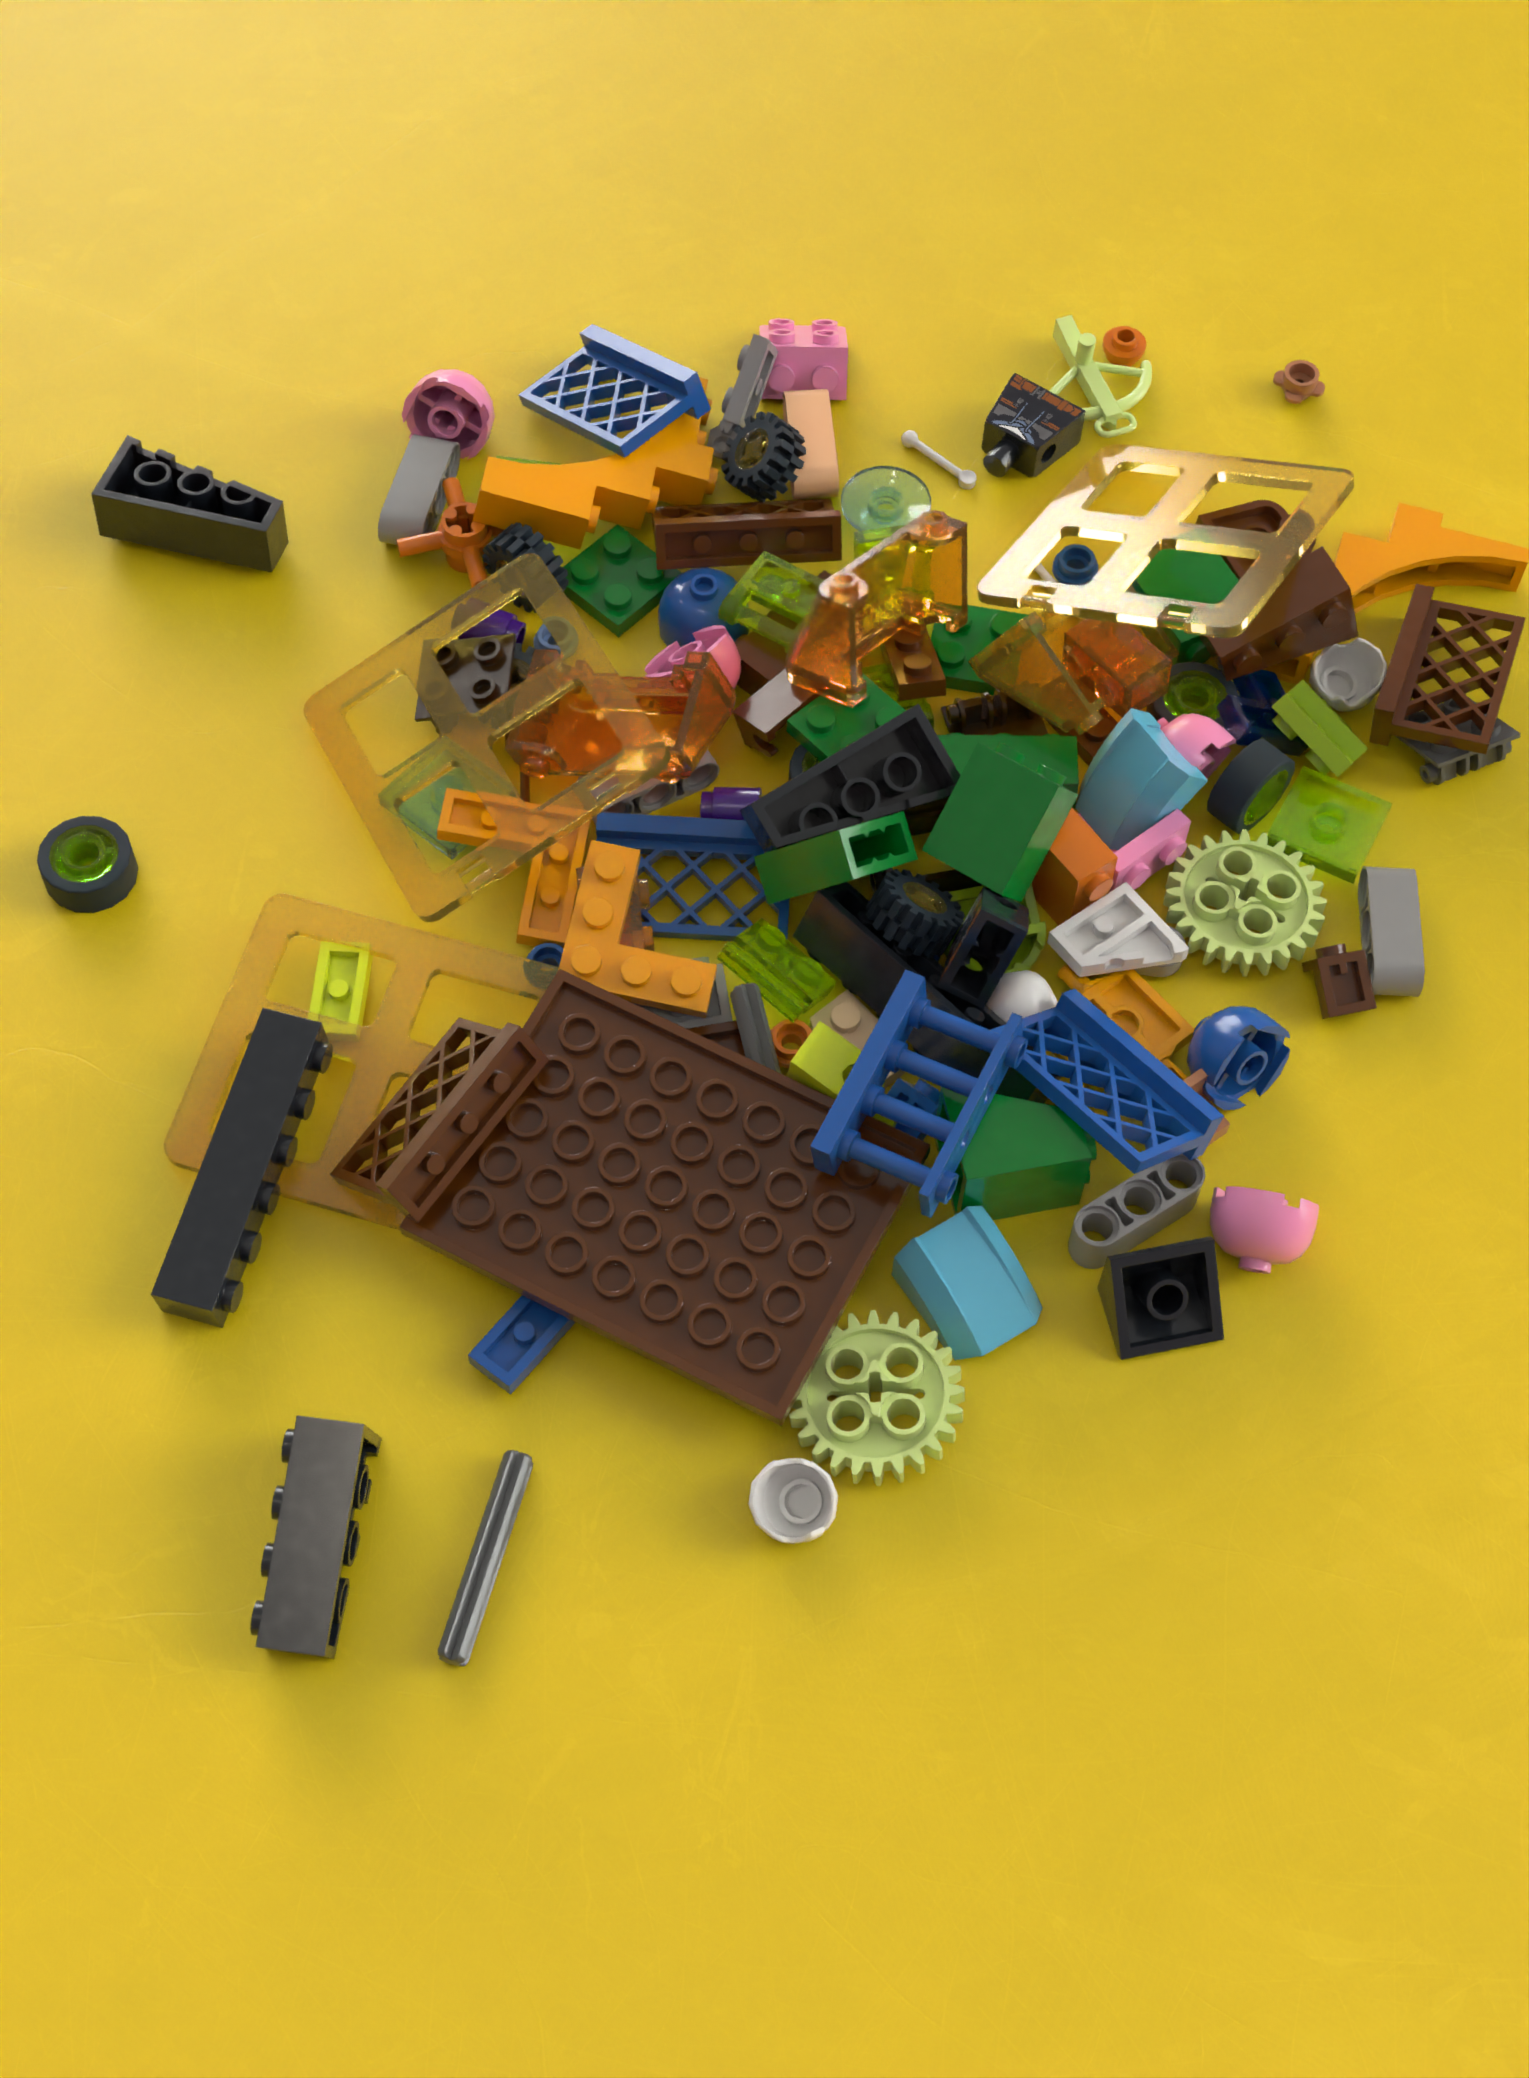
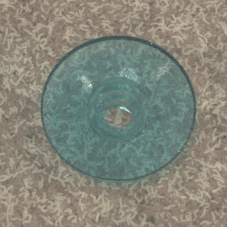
M875 466L856 473L847 481L841 494V509L849 524L859 532L880 539H895L912 534L926 522L931 510V496L925 483L910 471L894 466Z

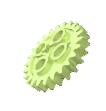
M1242 829L1239 840H1233L1226 830H1222L1219 843L1205 835L1200 849L1192 844L1188 845L1185 857H1177L1173 871L1169 872L1163 905L1169 907L1165 919L1166 923H1177L1175 929L1183 938H1190L1188 954L1202 949L1205 952L1202 964L1208 965L1215 958L1220 959L1221 971L1223 973H1226L1233 963L1239 964L1242 976L1247 977L1251 965H1257L1259 971L1265 976L1268 975L1272 961L1280 969L1285 970L1291 957L1300 961L1303 958L1306 947L1312 948L1314 946L1318 932H1320L1325 920V916L1322 914L1327 904V899L1320 897L1324 884L1322 881H1311L1315 871L1314 865L1299 867L1303 854L1301 851L1287 856L1283 853L1286 841L1281 840L1274 847L1267 845V833L1264 832L1259 836L1257 842L1250 841L1247 829ZM1273 895H1278V896H1281L1282 898H1277V897H1274ZM1206 906H1212L1218 910H1212L1210 908H1207ZM1248 929H1254L1259 931L1260 933H1254Z
M875 1310L870 1311L867 1324L860 1325L856 1316L850 1313L848 1314V1329L842 1331L836 1325L792 1406L796 1410L789 1414L791 1427L803 1428L798 1434L801 1448L816 1444L812 1451L815 1464L831 1457V1475L836 1477L847 1466L852 1470L854 1484H858L864 1472L868 1471L872 1472L876 1486H881L884 1471L892 1470L898 1482L902 1483L904 1482V1466L910 1464L917 1472L923 1474L925 1472L923 1458L925 1454L939 1461L943 1458L942 1446L938 1440L949 1443L955 1442L956 1430L949 1423L963 1422V1409L955 1404L965 1401V1387L954 1385L961 1380V1367L948 1366L952 1361V1349L944 1347L935 1351L938 1344V1333L935 1330L921 1338L919 1337L920 1326L918 1319L915 1318L904 1329L899 1327L898 1312H893L887 1324H880ZM898 1364H909L915 1368L913 1374L903 1378L890 1374L889 1370ZM847 1365L855 1366L861 1370L860 1374L852 1379H841L835 1375V1372L842 1366ZM871 1392H881V1401L876 1403L870 1402ZM921 1392L925 1396L922 1399H918L914 1395ZM830 1395L838 1397L832 1402L827 1400ZM903 1414L911 1415L918 1421L915 1426L905 1430L897 1429L890 1422L896 1416ZM847 1416L857 1417L863 1422L859 1428L852 1431H843L835 1426L838 1420Z

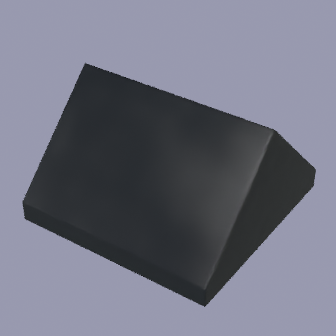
M1211 1236L1107 1256L1097 1288L1115 1348L1121 1360L1224 1340L1215 1240Z

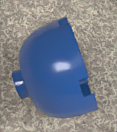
M708 567L693 568L679 574L664 589L658 608L660 637L666 646L677 641L680 647L696 641L692 633L713 625H723L735 642L741 635H748L750 630V612L746 593L733 577L722 570Z
M1231 1006L1201 1020L1193 1032L1187 1056L1190 1073L1192 1075L1202 1068L1208 1075L1203 1085V1094L1223 1110H1235L1246 1105L1238 1100L1239 1097L1255 1088L1260 1097L1281 1074L1290 1053V1049L1283 1044L1285 1037L1290 1038L1289 1032L1271 1017L1253 1007Z

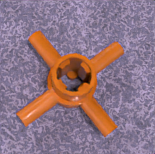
M450 477L442 483L448 508L444 510L441 516L438 531L396 539L399 556L401 558L442 549L449 566L458 572L468 573L472 590L475 593H483L490 588L485 569L487 563L482 559L483 549L505 529L472 521L476 504L465 501L459 479Z

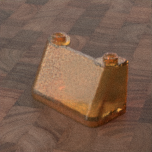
M938 510L923 512L918 518L912 520L826 579L819 586L786 654L785 665L788 681L798 687L853 708L867 697L866 680L862 676V662L858 661L901 629L922 636L926 633V625L946 623V630L952 633L967 624V522L949 517L946 513Z
M535 649L506 742L505 751L519 765L521 772L533 778H545L547 775L649 778L658 779L666 783H676L680 779L691 776L731 717L737 695L710 652L687 651L684 665L674 664L671 677L596 676L587 663H578L577 670H574L558 662L560 654L557 650Z

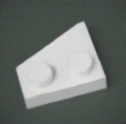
M1127 882L1051 930L1047 941L1079 977L1178 963L1187 958L1189 947Z

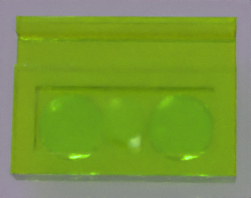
M763 918L737 935L732 943L727 942L717 956L718 960L745 983L757 984L761 996L792 1023L798 1019L800 1014H805L828 996L837 983L833 977L823 970L817 961L805 955L786 939L785 935L778 928L771 926Z

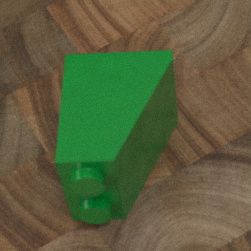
M941 1087L936 1116L955 1123L968 1097ZM995 1094L955 1171L959 1178L950 1199L954 1214L960 1213L966 1206H983L992 1220L1079 1205L1084 1185L1090 1182V1163L1092 1160H1096L1097 1157L1095 1139L1058 1106ZM934 1138L939 1154L945 1142Z

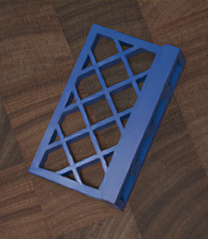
M591 324L579 333L584 347L518 395L522 405L624 458L683 413L699 419L711 410L696 371L594 324ZM587 364L592 366L590 370L577 372ZM611 379L617 380V382L599 385V382L607 381ZM588 385L587 388L570 391V388ZM558 391V394L543 397L547 393ZM639 391L643 393L641 395L624 398L625 394H630ZM613 397V401L595 404L596 400ZM584 403L583 407L565 410L567 406ZM667 404L662 409L650 411L651 407ZM640 410L639 414L621 417V413ZM610 416L609 420L591 423L592 419ZM634 429L622 439L617 437L618 432Z
M597 812L596 841L638 849L641 854L648 855L645 859L641 856L636 878L645 872L660 888L641 904L631 895L629 905L634 910L626 916L622 935L787 944L790 898L769 904L779 915L778 929L756 928L746 917L764 901L767 903L762 884L749 872L756 866L754 856L764 854V851L745 820ZM663 856H676L686 868L669 882H666L651 865ZM689 857H698V858H697L695 861H692ZM712 858L725 859L735 869L718 885H715L700 869ZM739 860H747V861L742 864ZM691 875H694L709 892L690 907L674 889ZM742 877L758 895L739 910L723 892ZM665 896H668L683 913L671 923H658L647 911ZM715 898L732 915L720 926L707 925L697 915ZM641 917L645 922L636 920ZM691 920L694 924H685V923H686L687 921ZM737 923H740L743 927H734V926H735Z
M1076 989L1064 992L1056 1007L1022 1018L1023 1038L1028 1040L1027 1045L1033 1046V1051L1026 1049L1023 1059L1016 1070L1133 1174L1180 1154H1184L1189 1160L1203 1155L1224 1115ZM1005 1025L993 1028L991 1031L1001 1034ZM1046 1051L1067 1056L1068 1061L1048 1056ZM1049 1073L1069 1078L1070 1083L1056 1080ZM1083 1083L1104 1088L1105 1094L1084 1088ZM1087 1106L1107 1111V1116L1094 1113ZM1120 1115L1142 1121V1126L1121 1121ZM1125 1139L1145 1144L1146 1150L1138 1152Z

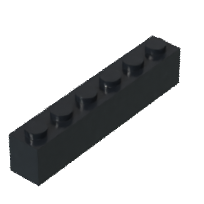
M848 882L818 890L792 936L806 948L807 953L812 959L822 963L838 977L846 990L848 989L851 993L859 996L876 1012L878 1018H880L905 970H909L925 977L927 999L931 1000L932 1007L989 1030L1007 1024L988 1006L985 1005L984 1009H981L937 987L944 967L934 958H927L924 953L921 956L914 955L911 948L907 947L904 951L897 947L899 942L892 939L889 942L883 937L885 932L883 930L876 931L872 926L874 921L867 918L868 910H866V906L869 901ZM922 1026L920 1029L913 1028L907 1039L917 1054L976 1078L980 1076L991 1054L925 1026ZM1027 1045L1026 1049L1033 1051V1046ZM1011 1067L1008 1068L995 1093L1043 1104L1048 1099L1022 1074ZM1049 1073V1074H1051L1056 1080H1060L1061 1077H1062V1076H1059V1075H1055V1074Z
M262 1008L151 1292V1296L162 1312L223 1328L228 1313H234L237 1310L243 1295V1282H241L244 1270L247 1263L253 1264L260 1251L262 1235L259 1231L266 1214L271 1215L274 1212L279 1200L280 1186L277 1183L283 1167H290L295 1158L298 1146V1139L295 1135L301 1119L307 1120L312 1113L315 1103L313 1087L319 1073L324 1074L327 1071L331 1062L333 1046L329 1043L321 1022Z

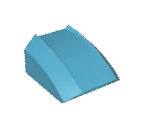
M1133 708L1119 721L1094 756L1082 780L1075 806L1076 810L1095 833L1113 850H1119L1177 808L1181 810L1208 782L1201 771L1191 765L1171 744L1160 729L1161 725L1150 713Z
M966 1206L963 1211L924 1234L913 1237L894 1257L892 1276L930 1329L938 1333V1340L943 1347H950L952 1349V1359L954 1360L984 1356L1034 1326L1038 1321L1043 1308L1039 1298L1011 1247L983 1206Z

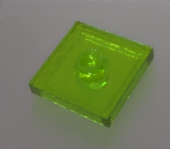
M1303 766L1267 834V845L1274 847L1278 842L1284 840L1286 845L1283 853L1287 856L1301 851L1303 853L1301 862L1314 865L1317 869L1354 884L1393 803Z

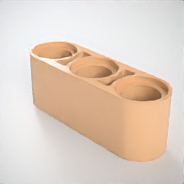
M828 389L783 391V420L800 432L799 434L805 440L801 445L806 447V455L799 457V459L804 461L802 469L796 468L794 471L798 478L794 483L790 481L793 500L838 497V461Z

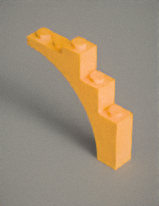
M699 377L706 395L708 379ZM707 399L711 408L712 400ZM710 410L699 419L683 413L625 458L614 454L594 461L554 465L520 463L488 456L472 521L501 529H506L511 524L520 522L522 526L526 524L531 526L533 534L537 531L544 536L543 540L581 549L585 533L594 534L598 519L640 530L645 513L654 514L658 500L678 506L700 505L704 493L708 495L713 494L719 470L711 467L714 448L704 446L707 432L699 430L700 425L706 426Z
M1398 503L1386 542L1343 532L1334 564L1351 589L1354 612L1356 614L1379 600L1414 590L1416 584L1431 587L1444 585L1483 586L1516 592L1529 561V548L1440 527L1444 513ZM1317 651L1261 669L1256 674L1298 684L1302 679L1304 680L1311 660Z

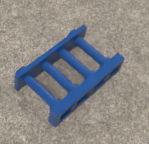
M905 970L810 1146L814 1167L834 1176L842 1160L849 1162L851 1159H855L921 1188L919 1191L921 1214L932 1218L939 1202L947 1204L951 1199L959 1178L955 1171L1008 1068L1016 1069L1023 1059L1028 1040L1023 1038L1022 1016L1012 1012L1002 1033H996L932 1007L931 1000L927 999L925 977ZM922 1026H925L991 1054L980 1076L976 1078L908 1050V1044L905 1042L912 1029H920ZM900 1069L968 1097L956 1122L953 1123L884 1094L885 1089L882 1085L889 1072L897 1073ZM875 1114L881 1115L945 1142L932 1168L861 1139V1133L858 1130L866 1115L869 1117H873Z

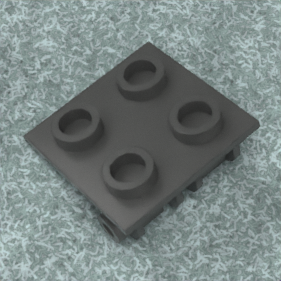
M1453 699L1437 705L1445 715L1461 710ZM1424 710L1408 715L1405 718L1407 721L1422 724L1433 721ZM1497 717L1487 754L1399 736L1395 737L1425 758V765L1420 767L1422 780L1427 784L1432 782L1435 785H1439L1444 781L1455 778L1456 773L1463 776L1468 774L1469 770L1476 771L1486 765L1504 760L1506 754L1512 750L1511 741L1520 738V733ZM1472 720L1456 725L1460 732L1481 736L1482 731Z

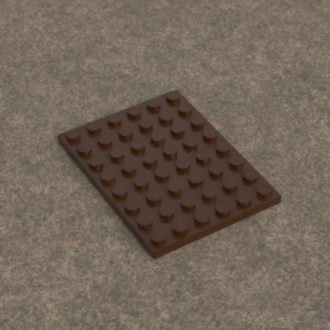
M559 969L522 1028L549 1061L422 1219L416 1222L406 1217L399 1226L401 1233L782 1427L913 1184L855 1159H851L849 1162L842 1160L834 1176L816 1169L810 1146L835 1099ZM866 1115L858 1130L861 1133V1139L924 1165L930 1154V1144L873 1117Z

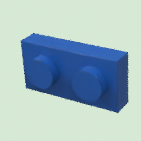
M522 1295L468 1354L469 1363L511 1395L575 1322Z

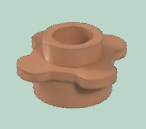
M1292 361L1287 364L1284 371L1279 370L1274 374V384L1283 389L1285 400L1292 404H1299L1310 396L1320 397L1325 390L1324 383L1318 381V368L1309 361Z

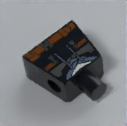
M1014 373L985 421L982 449L987 455L983 459L984 467L990 474L996 477H1003L1010 468L1028 477L1038 476L1080 442L1086 410Z
M983 887L951 944L937 987L984 1009L1028 933L1029 909L1008 897ZM973 958L981 965L982 970L974 971L965 965L970 964V960Z

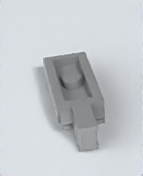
M753 334L750 345H744L739 354L737 370L740 373L734 388L729 387L724 396L721 408L722 413H724L723 420L720 421L719 426L710 430L707 443L708 447L714 448L713 456L722 459L723 452L730 451V447L726 443L729 438L733 440L736 438L737 434L734 432V429L738 425L744 428L746 426L744 419L749 416L755 417L778 354L777 348L768 338Z

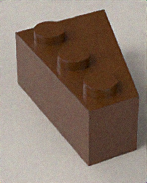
M1323 546L1194 615L1200 639L1226 681L1359 636L1351 589Z

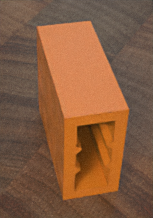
M1071 808L1032 881L1035 900L1058 926L1110 892L1118 859L1113 851L1073 808Z

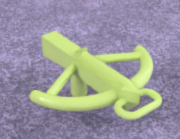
M1072 315L1057 318L1055 320L1053 337L1071 370L1049 391L1058 395L1076 377L1092 406L1082 408L1086 410L1084 421L1097 420L1094 428L1099 436L1111 438L1134 431L1137 426L1136 418L1131 413L1124 411L1135 406L1147 393L1152 380L1151 362L1148 360L1142 361L1141 368L1094 362L1093 354L1096 337L1091 333L1080 334ZM1100 372L1140 377V380L1130 394L1115 400ZM1125 418L1130 421L1129 426L1116 429L1117 420ZM1101 425L1109 429L1110 431H1104L1101 428Z

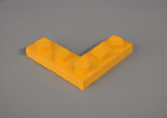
M446 788L437 828V839L533 856L516 943L530 946L554 943L564 949L575 905L592 814Z
M591 840L559 969L631 1003L706 1018L717 974V965L621 945L620 940L641 853L638 849Z

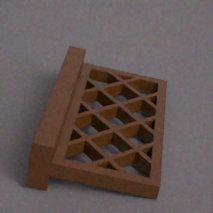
M831 498L656 507L654 514H652L657 570L842 561L840 510H834Z
M1416 584L1374 708L1369 743L1388 746L1391 736L1395 735L1487 754L1526 618L1433 600L1435 587ZM1437 619L1457 621L1461 627L1446 632L1437 622ZM1493 628L1511 632V635L1493 641L1484 631ZM1472 636L1480 647L1465 652L1456 642ZM1444 647L1452 657L1436 663L1428 653ZM1491 657L1500 667L1483 672L1475 662ZM1462 667L1471 678L1455 683L1446 673ZM1434 678L1443 688L1426 694L1418 684ZM1482 688L1490 699L1474 704L1467 697L1466 693ZM1453 699L1461 710L1445 715L1438 708L1437 704ZM1424 710L1433 721L1422 724L1407 721L1405 718L1408 715ZM1472 720L1482 731L1481 736L1460 732L1456 725Z
M458 1018L330 1175L338 1184L396 1206L406 1218L419 1222L549 1059L519 1025L507 1022L501 1030ZM466 1037H470V1045L456 1051ZM469 1063L467 1070L452 1077L453 1070ZM438 1078V1084L424 1090L431 1081ZM436 1103V1109L420 1116V1110ZM405 1118V1124L391 1130L397 1121ZM403 1143L402 1150L387 1156L389 1149ZM372 1158L371 1165L357 1171L366 1160Z

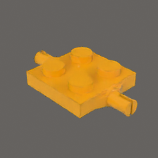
M1068 964L1059 970L1057 977L1061 978L1071 990L1076 989L1180 1079L1185 1080L1188 1078L1170 1059L1173 1054L1191 1041L1195 1029L1134 969L1112 972L1107 976L1090 980L1087 976L1079 977Z

